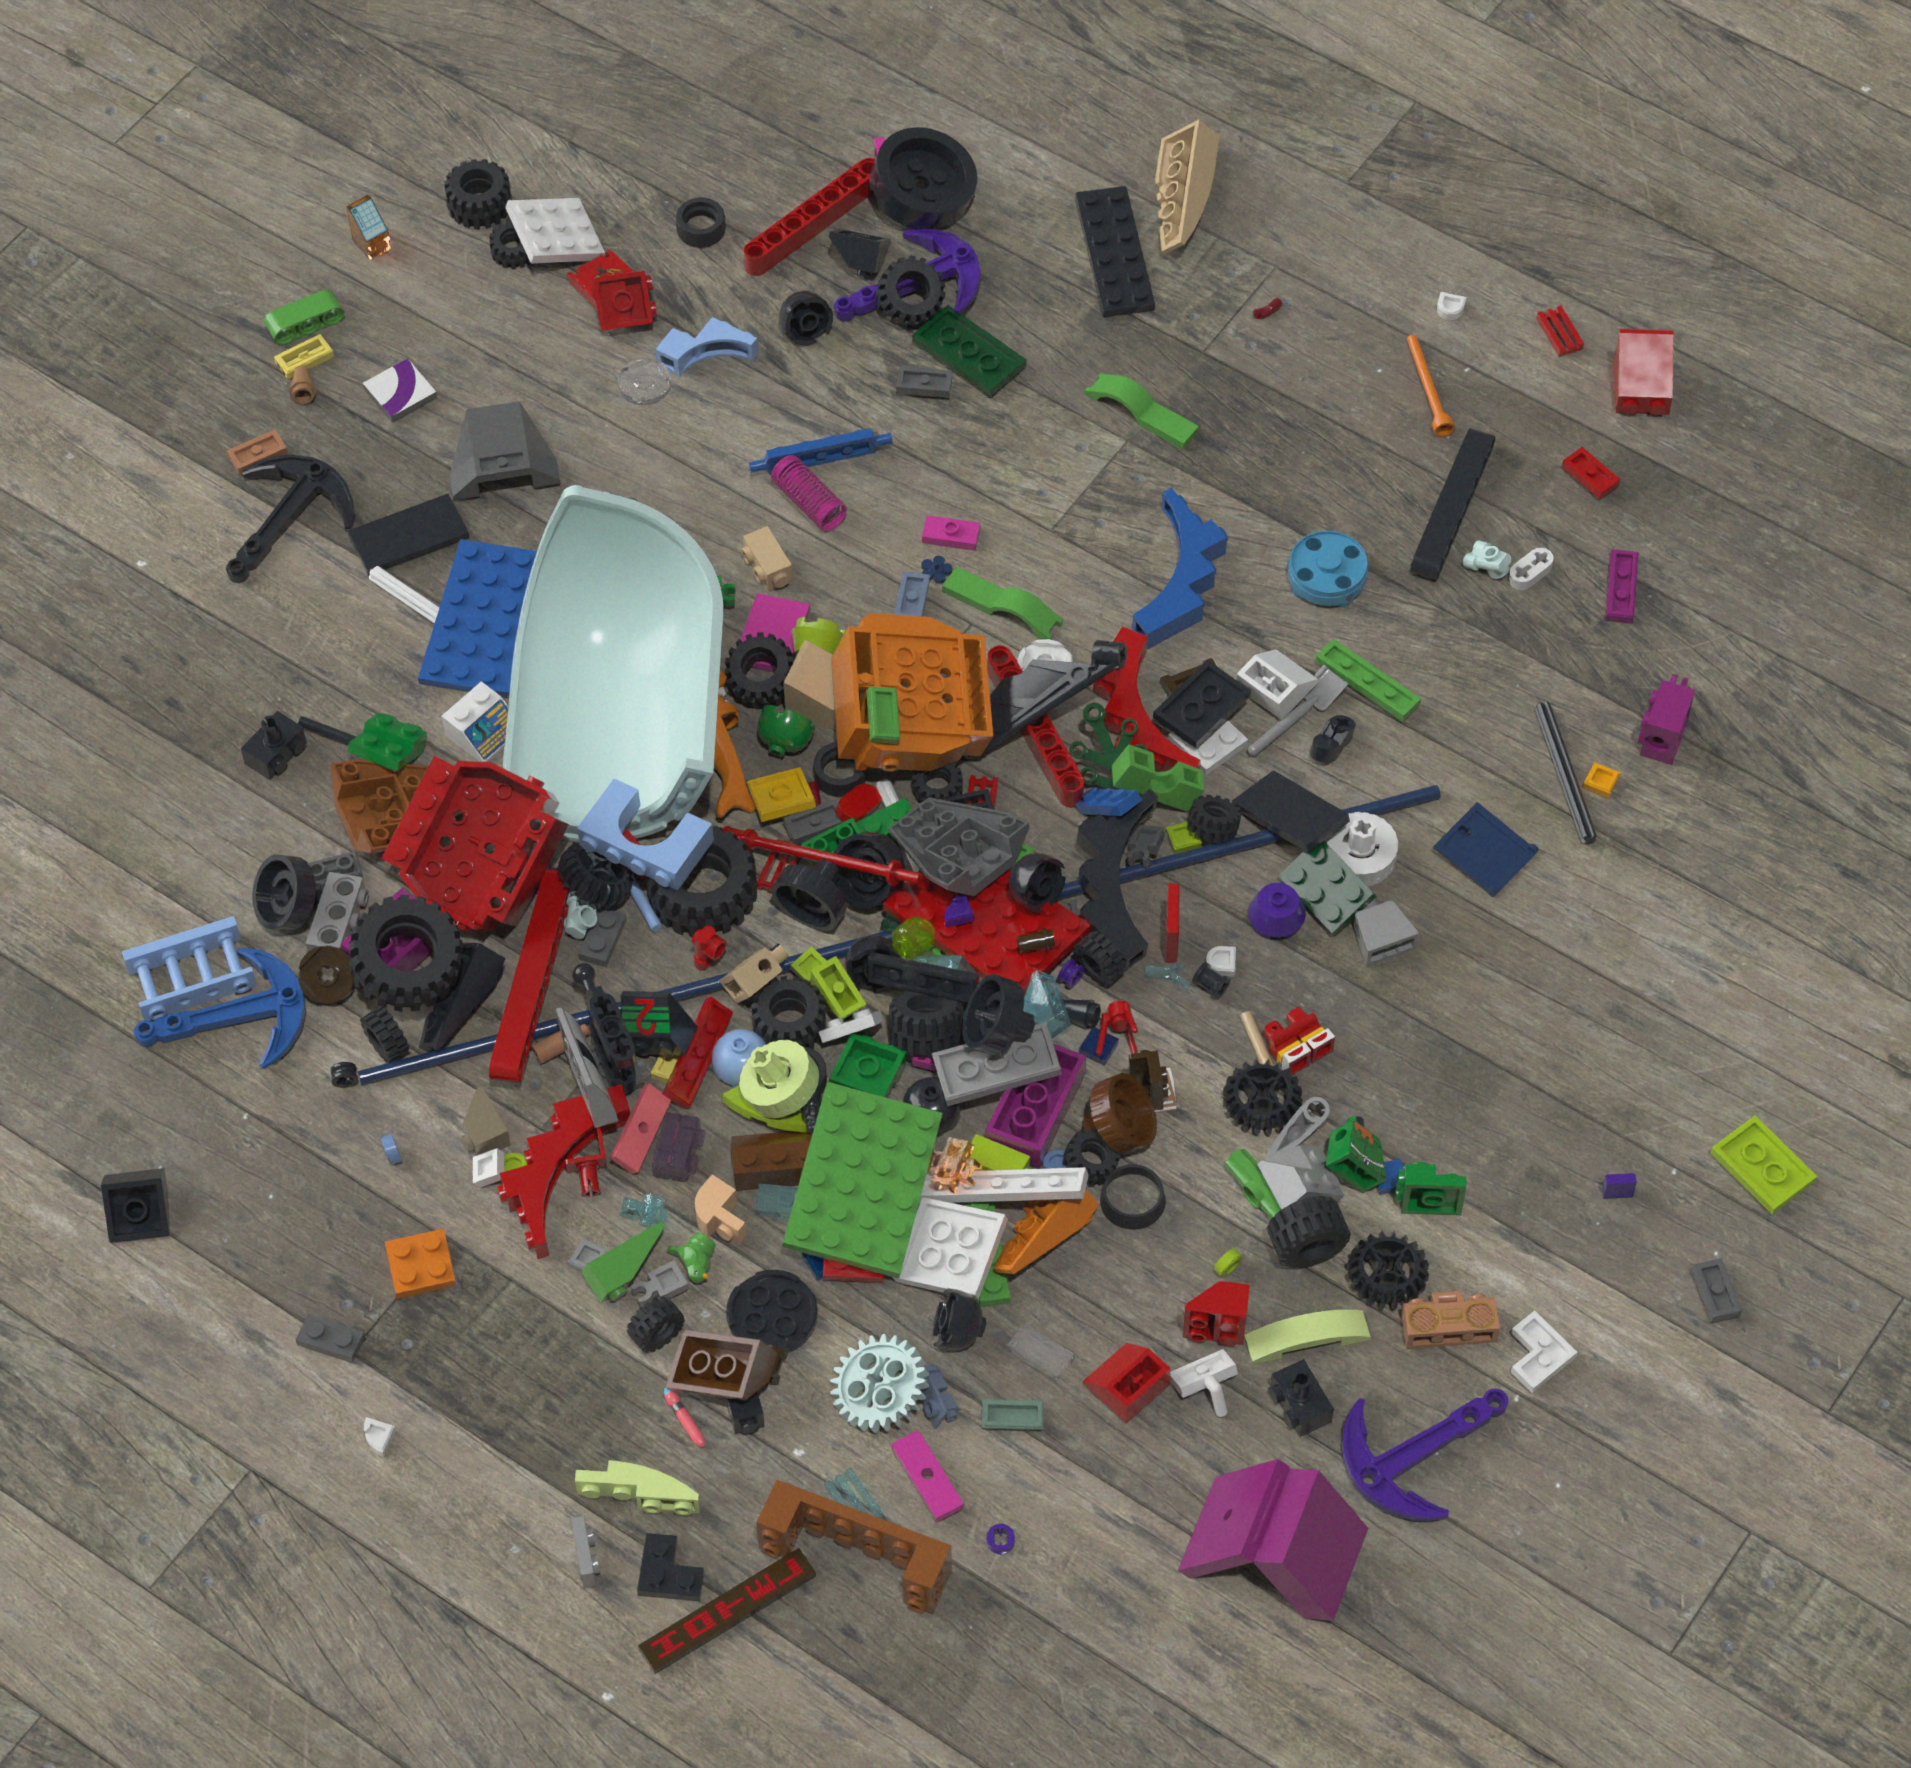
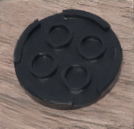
M764 1270L756 1272L754 1276L746 1279L733 1289L727 1302L726 1316L732 1336L761 1340L766 1345H775L790 1353L802 1346L814 1332L818 1319V1308L815 1295L800 1280V1277L783 1270Z

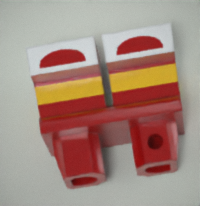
M1296 1007L1287 1014L1286 1021L1290 1026L1285 1029L1275 1020L1264 1028V1035L1269 1042V1053L1276 1063H1281L1282 1070L1290 1068L1292 1071L1291 1076L1308 1067L1310 1062L1313 1064L1334 1051V1034L1328 1028L1325 1030L1318 1023L1314 1012L1307 1015L1300 1007Z

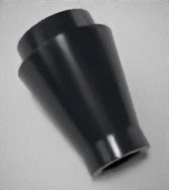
M1060 998L1056 1004L1055 1013L1057 1016L1064 1017L1085 1028H1089L1090 1026L1095 1027L1098 1024L1101 1006L1095 1003L1094 1000H1065Z

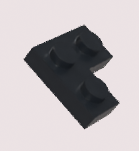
M646 1533L637 1588L638 1596L700 1602L705 1574L704 1568L674 1565L678 1544L677 1536Z

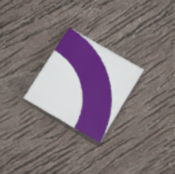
M408 358L363 383L364 390L391 422L400 419L437 398L434 388Z

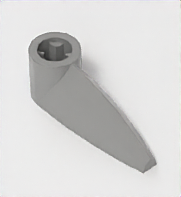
M1321 1097L1308 1099L1280 1132L1265 1159L1298 1146L1316 1129L1325 1126L1328 1122L1330 1111L1326 1100ZM1310 1109H1321L1322 1117H1319L1317 1115L1314 1118L1311 1117Z

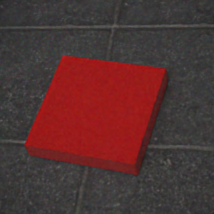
M1168 883L1166 963H1176L1178 957L1180 885L1178 883Z

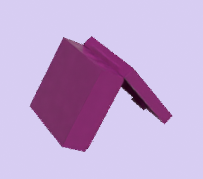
M1275 1459L1215 1477L1178 1571L1191 1579L1253 1562L1303 1618L1334 1621L1369 1529L1319 1470L1289 1469L1290 1466L1279 1459Z

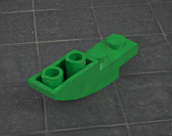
M903 798L856 823L851 818L803 842L802 846L834 853L838 844L846 837L870 831L884 834L896 843L888 828L909 813L912 808L907 799ZM811 860L813 866H815L818 862Z

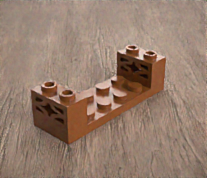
M776 1480L756 1522L759 1549H762L766 1555L773 1558L784 1557L791 1553L802 1528H806L814 1536L822 1537L824 1535L834 1539L836 1543L843 1547L850 1548L853 1546L863 1550L865 1554L872 1558L879 1559L882 1557L892 1561L897 1567L906 1570L902 1578L903 1601L909 1609L917 1613L927 1612L933 1615L952 1573L951 1545L780 1480Z

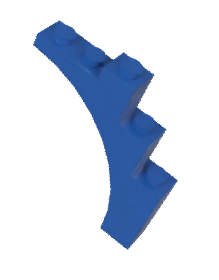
M1172 487L1162 492V510L1172 523L1178 538L1180 558L1175 572L1164 590L1151 603L1133 614L1132 630L1147 636V649L1203 620L1205 604L1200 594L1214 587L1216 568L1212 561L1226 554L1228 537L1224 529L1218 527L1212 519L1203 523L1200 516L1196 513L1194 514L1188 508L1184 497L1178 496Z

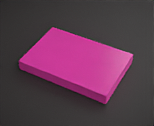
M757 593L741 637L742 642L747 640L745 635L751 634L753 638L757 637V632H763L765 637H768L770 633L775 635L776 640L781 638L785 642L786 647L789 646L794 657L792 629L796 626L798 618H808L810 604ZM761 660L755 662L750 667L775 672L777 665L768 660Z

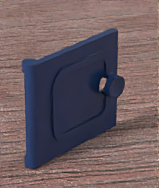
M1478 802L1433 847L1492 897L1539 851L1535 844L1530 845Z

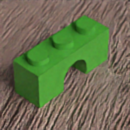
M1129 744L1112 765L1114 787L1125 790H1137L1142 795L1151 789L1158 796V802L1187 812L1191 808L1193 800L1195 798L1198 799L1205 791L1203 770L1177 762L1169 771L1155 772L1154 754Z

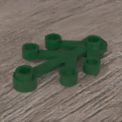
M1093 702L1084 708L1083 717L1089 725L1094 727L1104 754L1087 748L1081 741L1073 742L1069 747V752L1075 759H1086L1112 771L1113 763L1128 744H1131L1133 737L1138 734L1139 725L1134 719H1125L1121 724L1122 735L1115 749L1104 723L1107 719L1106 709L1101 704ZM1092 709H1098L1099 713L1095 718H1090L1089 716ZM1129 723H1134L1135 729L1132 732H1126L1125 728ZM1143 744L1135 745V747L1149 751V749ZM1079 745L1082 746L1083 752L1079 755H1075V747ZM1084 767L1080 771L1084 783L1087 785L1095 784L1105 789H1120L1113 786V779L1099 775L1092 767ZM1088 771L1093 772L1091 780L1084 779V775Z

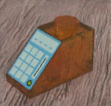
M369 194L346 206L352 240L369 260L391 248L389 231Z

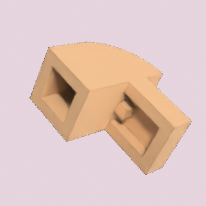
M713 1174L702 1185L695 1198L697 1225L702 1234L710 1237L716 1230L717 1234L724 1240H732L740 1245L747 1235L745 1222L730 1213L737 1205L736 1189Z

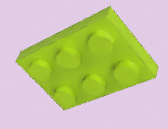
M1756 1115L1711 1148L1710 1154L1772 1215L1813 1185L1818 1177Z

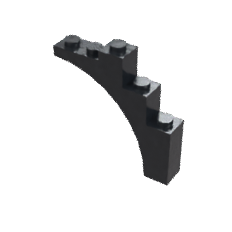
M1151 789L1143 795L1139 793L1142 801L1122 816L1110 815L1106 820L1101 814H1098L1093 819H1086L1078 827L1077 843L1091 857L1079 868L1078 884L1092 898L1081 907L1080 918L1090 925L1091 932L1098 931L1099 934H1104L1106 940L1109 938L1112 941L1111 944L1119 948L1117 951L1123 954L1127 970L1146 956L1148 943L1135 927L1125 907L1120 888V862L1129 839L1139 825L1156 810L1158 796Z

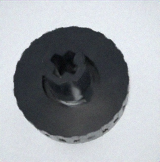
M870 831L848 836L834 850L835 854L857 859L868 855L863 860L888 866L893 860H899L903 869H905V862L899 847L891 838L879 832ZM837 866L841 875L835 882V885L844 894L847 903L857 908H872L883 905L890 896L897 893L904 885V881L899 880L896 886H891L884 876ZM862 877H863L867 882L873 883V884H867V883H865V882L863 881Z
M276 854L268 857L261 864L253 884L252 901L255 915L265 928L285 931L297 930L308 920L312 908L318 907L323 890L321 884L315 883L314 873L308 862L301 857Z
M825 859L818 860L813 869L796 864L787 865L771 887V893L775 902L785 913L799 923L815 930L830 931L834 929L848 907L844 894L835 885V882L841 875L839 868L833 862L826 861Z
M990 974L979 982L968 1001L963 1019V1037L967 1046L996 1055L1007 1048L1014 1036L1027 1039L1033 1033L1036 1024L1034 1022L1035 1015L1023 1011L1024 994L1019 983L996 974Z

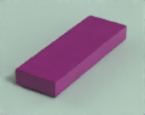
M1611 549L1605 621L1633 624L1639 552Z

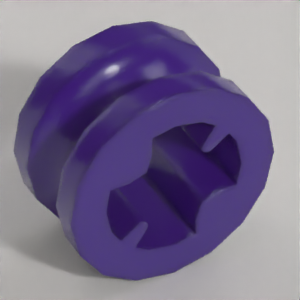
M1070 959L1061 968L1057 980L1061 983L1066 982L1068 988H1073L1081 980L1085 967L1082 965L1076 966V961Z
M1000 1523L995 1524L988 1530L987 1545L993 1553L1003 1555L1013 1549L1015 1535L1010 1526ZM1002 1533L1006 1534L1007 1543L1002 1545V1542H1000V1545H996L995 1535L999 1534L1001 1537Z

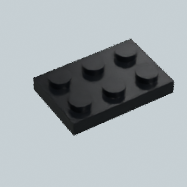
M1207 660L1153 711V718L1191 746L1197 748L1250 697L1251 690Z

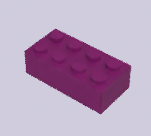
M1056 1044L1053 1045L1062 1075L1005 1090L985 1130V1138L1029 1155L1030 1165L1041 1168L1044 1157L1048 1153L1086 1074V1055Z

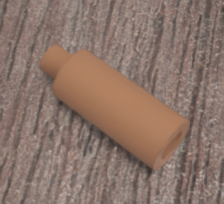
M585 1024L580 1026L585 1036L590 1034ZM560 1031L531 1045V1050L539 1064L565 1052Z

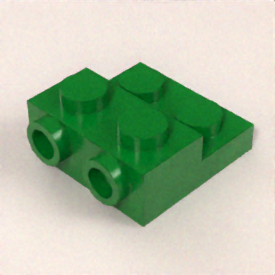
M377 713L364 723L363 733L349 742L348 752L397 772L424 752L427 732L423 731L418 725L400 722L395 716Z
M852 1033L829 1078V1082L887 1098L892 1086L896 1087L906 1066V1051H901L894 1045L877 1042L869 1036H860Z
M1425 1162L1405 1164L1404 1170H1398L1395 1202H1401V1214L1461 1216L1466 1192V1176H1458L1453 1173L1436 1175V1164H1427Z

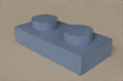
M903 571L894 615H924L930 584L929 574Z

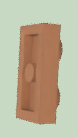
M272 430L227 450V456L239 476L242 475L243 470L261 460L288 454L287 447L276 430Z

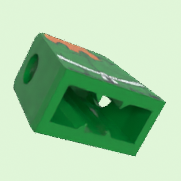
M1352 1116L1347 1119L1346 1124L1331 1132L1326 1166L1363 1193L1386 1181L1381 1141L1364 1127L1363 1118Z

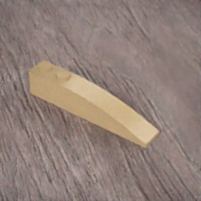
M1197 120L1161 139L1155 183L1160 191L1157 194V201L1161 204L1158 217L1162 221L1160 239L1161 251L1164 254L1186 243L1204 211L1210 194L1220 136L1201 120Z

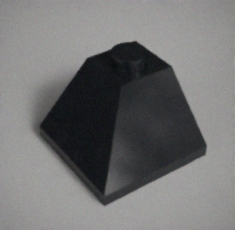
M838 229L829 233V238L848 267L857 269L856 274L871 277L872 273L881 271L891 239L845 229Z

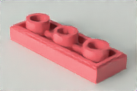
M650 1083L643 1086L610 1157L611 1160L631 1174L638 1173L671 1102L669 1098L664 1096L660 1090Z

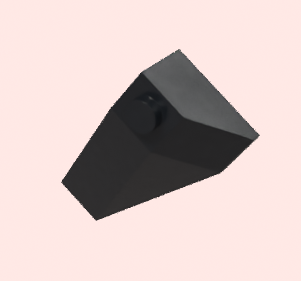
M463 943L458 979L455 985L450 987L449 993L443 999L437 997L433 1011L426 1017L419 1044L420 1049L440 1050L495 985L502 974V966L506 958L480 943Z

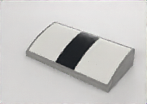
M562 1007L557 1008L556 1013L564 1051L595 1128L617 1122L618 1118L583 1030L569 1012Z

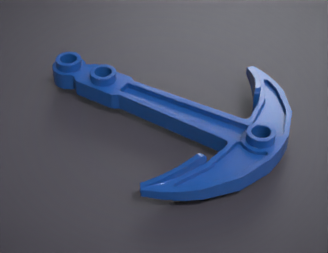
M238 948L237 955L255 967L264 980L269 979L272 986L270 990L192 1012L172 1013L167 1016L158 1017L154 1022L141 1021L134 1029V1036L139 1045L150 1047L157 1041L166 1043L193 1036L196 1032L277 1016V1027L272 1028L268 1047L259 1063L260 1067L265 1069L283 1057L293 1046L300 1034L306 1011L305 997L299 986V980L286 963L262 950ZM288 994H293L291 997H285ZM178 1022L175 1026H170L172 1023ZM146 1029H149L148 1032H146V1033H141L142 1031H144V1030H146Z

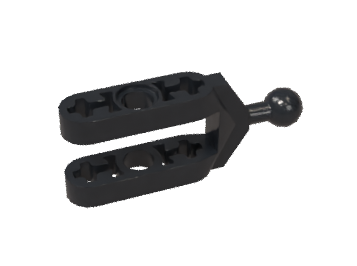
M581 963L574 968L572 977L576 984L583 986L586 993L592 1044L610 1087L622 1084L624 1093H628L636 1085V1072L633 1066L636 1059L635 1045L614 997L604 993L602 986L595 987L593 983L595 978L594 968L587 963ZM618 1069H621L627 1081L623 1082L621 1078H618Z

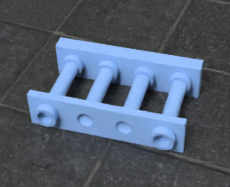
M234 916L122 951L129 976L138 973L147 999L139 1002L144 1020H156L158 1017L234 993H243L257 986L252 967L242 969L234 946V942L241 941ZM223 947L231 973L214 978L206 951ZM195 956L203 982L186 987L178 960ZM167 965L175 991L158 996L150 969Z

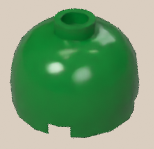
M765 705L760 713L757 728L762 742L769 746V752L778 756H784L785 753L799 752L808 745L816 727L811 725L812 721L786 708L784 712H776L777 706Z

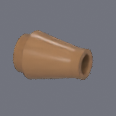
M302 365L294 369L289 390L290 396L299 404L310 403L316 395V388L310 376L309 368Z

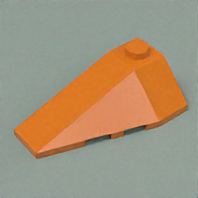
M1085 1189L1083 1199L1027 1200L1023 1207L1027 1213L1023 1221L1019 1220L1016 1222L1013 1229L1017 1233L1013 1239L1006 1242L993 1269L996 1273L1015 1274L1088 1224L1100 1204L1087 1189Z

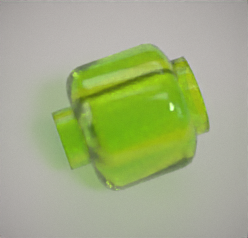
M910 917L893 931V947L900 956L909 960H916L933 947L935 942L934 928L926 919Z

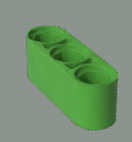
M323 290L269 312L264 318V323L274 341L279 345H283L340 322L345 312L333 291Z

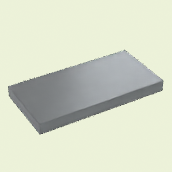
M1046 1022L1036 1024L1033 1033L1027 1039L1014 1036L1007 1048L996 1055L973 1049L967 1046V1044L932 1053L947 1106L1062 1075Z

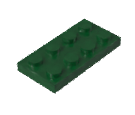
M949 305L945 306L912 334L913 343L990 397L1026 367V359L961 313H954V308Z

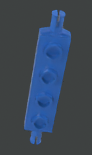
M871 428L856 430L851 433L833 435L827 438L766 450L765 458L749 462V468L751 473L767 470L768 474L771 475L775 465L781 459L790 455L797 456L807 467L873 454L877 446L893 444L891 432L875 436ZM796 461L787 465L781 473H783L790 465L796 463Z

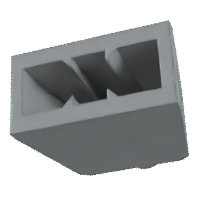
M1374 899L1366 908L1355 914L1354 932L1366 967L1417 948L1419 933L1395 902L1387 901L1377 904Z

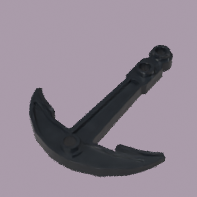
M294 454L270 457L243 470L244 478H266L281 481L283 476L296 481L259 530L252 534L236 553V558L229 561L226 566L228 578L233 583L246 581L250 571L258 567L271 551L273 543L319 492L331 499L334 509L342 517L345 529H351L354 519V502L343 477L324 461Z

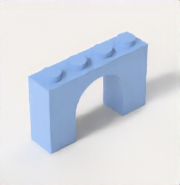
M613 779L577 827L580 845L589 852L595 851L605 856L612 863H620L629 867L638 875H646L654 879L659 885L669 886L678 891L714 841L712 824L687 812L666 840L649 846L634 844L628 841L622 833L641 807L639 791L630 785Z

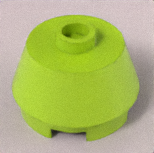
M805 617L798 618L796 626L792 629L795 655L797 656L804 640L815 644L833 655L846 630L839 631V624L829 620L818 618L817 622H806L807 619Z

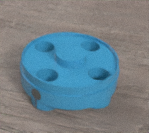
M1319 531L1305 536L1294 546L1289 558L1288 579L1292 586L1293 594L1300 599H1305L1318 605L1349 606L1354 601V598L1361 593L1367 582L1368 561L1364 549L1355 539L1340 532Z

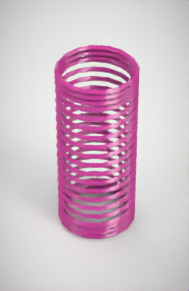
M787 456L775 465L771 473L772 482L822 531H830L843 521L847 513V506L797 456ZM796 461V463L790 465V466L783 472V474L781 475L780 480L778 481V478H779V476H780V473L783 471V469H784L787 465H789L790 463ZM793 466H795V467L786 475V477H785L784 479H782L783 476L786 474V472H787L790 468H792ZM840 506H842L839 514L832 521L825 525H822V523H825L829 521L831 518H833L840 509ZM835 507H837L836 511L829 518L823 521V519L830 515L832 511L835 509Z

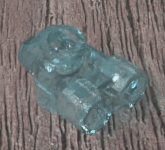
M644 1193L642 1202H639L636 1199L624 1196L619 1216L640 1219V1225L650 1228L661 1221L665 1222L668 1210L665 1209L667 1199L658 1195Z

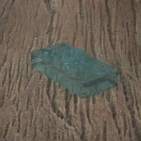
M759 1183L755 1215L790 1218L798 1187Z

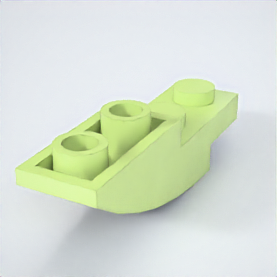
M611 1460L608 1462L607 1472L576 1470L575 1485L577 1495H583L586 1498L611 1496L618 1500L636 1498L638 1510L651 1514L661 1511L674 1512L683 1516L700 1513L699 1494L679 1480L658 1470L642 1465Z

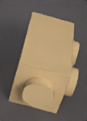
M768 526L743 536L744 548H741V553L745 562L752 564L758 583L763 582L766 589L771 591L775 588L784 587L793 581L792 564Z

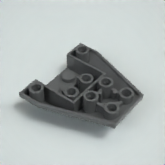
M520 401L466 409L450 472L453 500L480 496L478 485L480 482L532 474L534 488L561 484L557 459Z
M928 797L888 829L889 833L928 880L949 891L975 896L1015 864L1030 826L1028 822L1009 812Z

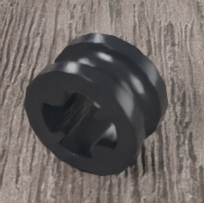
M339 1062L331 1067V1082L335 1087L348 1088L358 1082L357 1066L354 1063Z

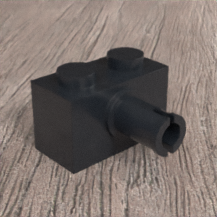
M279 711L274 715L266 716V722L264 720L261 721L262 727L241 748L244 764L269 780L277 773H281L287 763L295 754H299L307 743L303 726Z
M1304 1359L1271 1374V1383L1268 1388L1269 1394L1275 1404L1279 1403L1284 1410L1283 1416L1286 1424L1290 1429L1294 1428L1299 1437L1332 1423L1334 1408Z

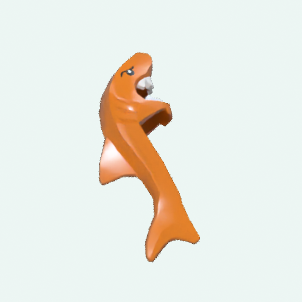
M721 670L719 674L714 768L723 778V789L716 804V815L718 818L724 817L732 808H740L749 813H753L756 809L745 784L744 774L735 748L727 732V729L729 730L738 723L739 710L733 704L723 699L726 697L725 684L727 676Z

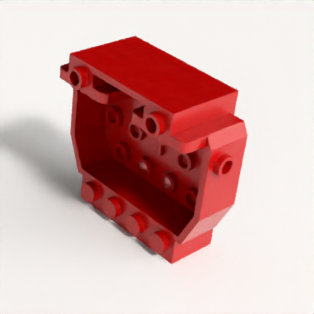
M433 756L381 859L400 868L399 875L416 897H425L426 903L430 905L432 902L441 905V912L448 911L455 920L453 924H457L460 929L469 932L470 928L481 932H492L499 921L517 927L569 824L553 816L559 801L552 792L543 788L544 782L530 775L526 780L492 762L456 761L455 765L439 757ZM462 811L464 818L462 821L457 822L455 815L457 812ZM445 837H449L451 840L448 847H443L442 840ZM536 841L537 844L529 858V852ZM492 843L495 846V850L492 854H488L486 847ZM519 877L512 893H509L514 881Z

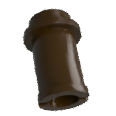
M1042 928L1040 932L1021 936L1017 935L1021 954L1044 948L1049 951L1050 947L1055 946L1052 929L1046 930V928Z

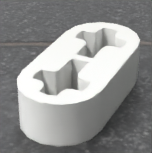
M1536 548L1516 562L1510 568L1508 581L1511 587L1516 590H1526L1546 576L1552 570L1554 557L1551 551L1546 548Z

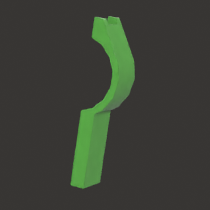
M1099 374L1095 384L1085 389L1084 395L1095 401L1100 397L1106 396L1121 402L1131 411L1139 426L1182 450L1199 433L1198 425L1156 403L1141 385L1127 377Z
M958 567L954 569L942 585L943 593L989 615L1001 610L1018 616L1031 627L1036 637L1041 640H1052V635L1049 633L1054 625L1058 627L1063 625L1062 618L1038 597L1028 591L1019 588L1002 589Z

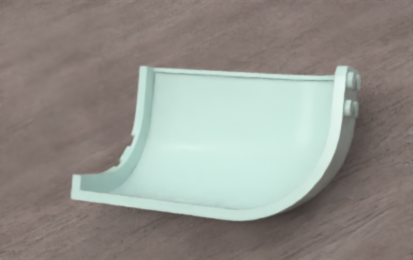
M573 485L563 491L545 528L529 576L513 654L503 768L526 780L530 775L545 783L543 788L552 792L559 801L553 816L569 824L561 839L579 842L577 827L613 779L638 789L641 807L623 832L628 829L635 838H640L666 829L667 823L674 819L676 821L682 819L695 805L713 775L723 626L722 591L716 572L705 552L676 522L663 513L635 500L608 492L584 488L580 485Z

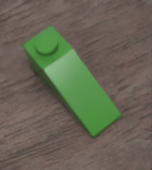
M663 1221L587 1263L581 1273L600 1303L608 1298L611 1301H615L627 1293L626 1287L664 1229Z

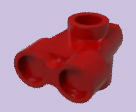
M711 926L698 929L693 935L691 943L696 946V953L694 955L695 968L700 971L707 970L710 967V960L715 961L719 959L726 949L727 941L716 935L715 929Z

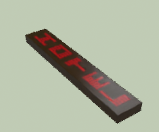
M797 1548L638 1645V1649L654 1674H657L816 1577V1571L800 1548Z

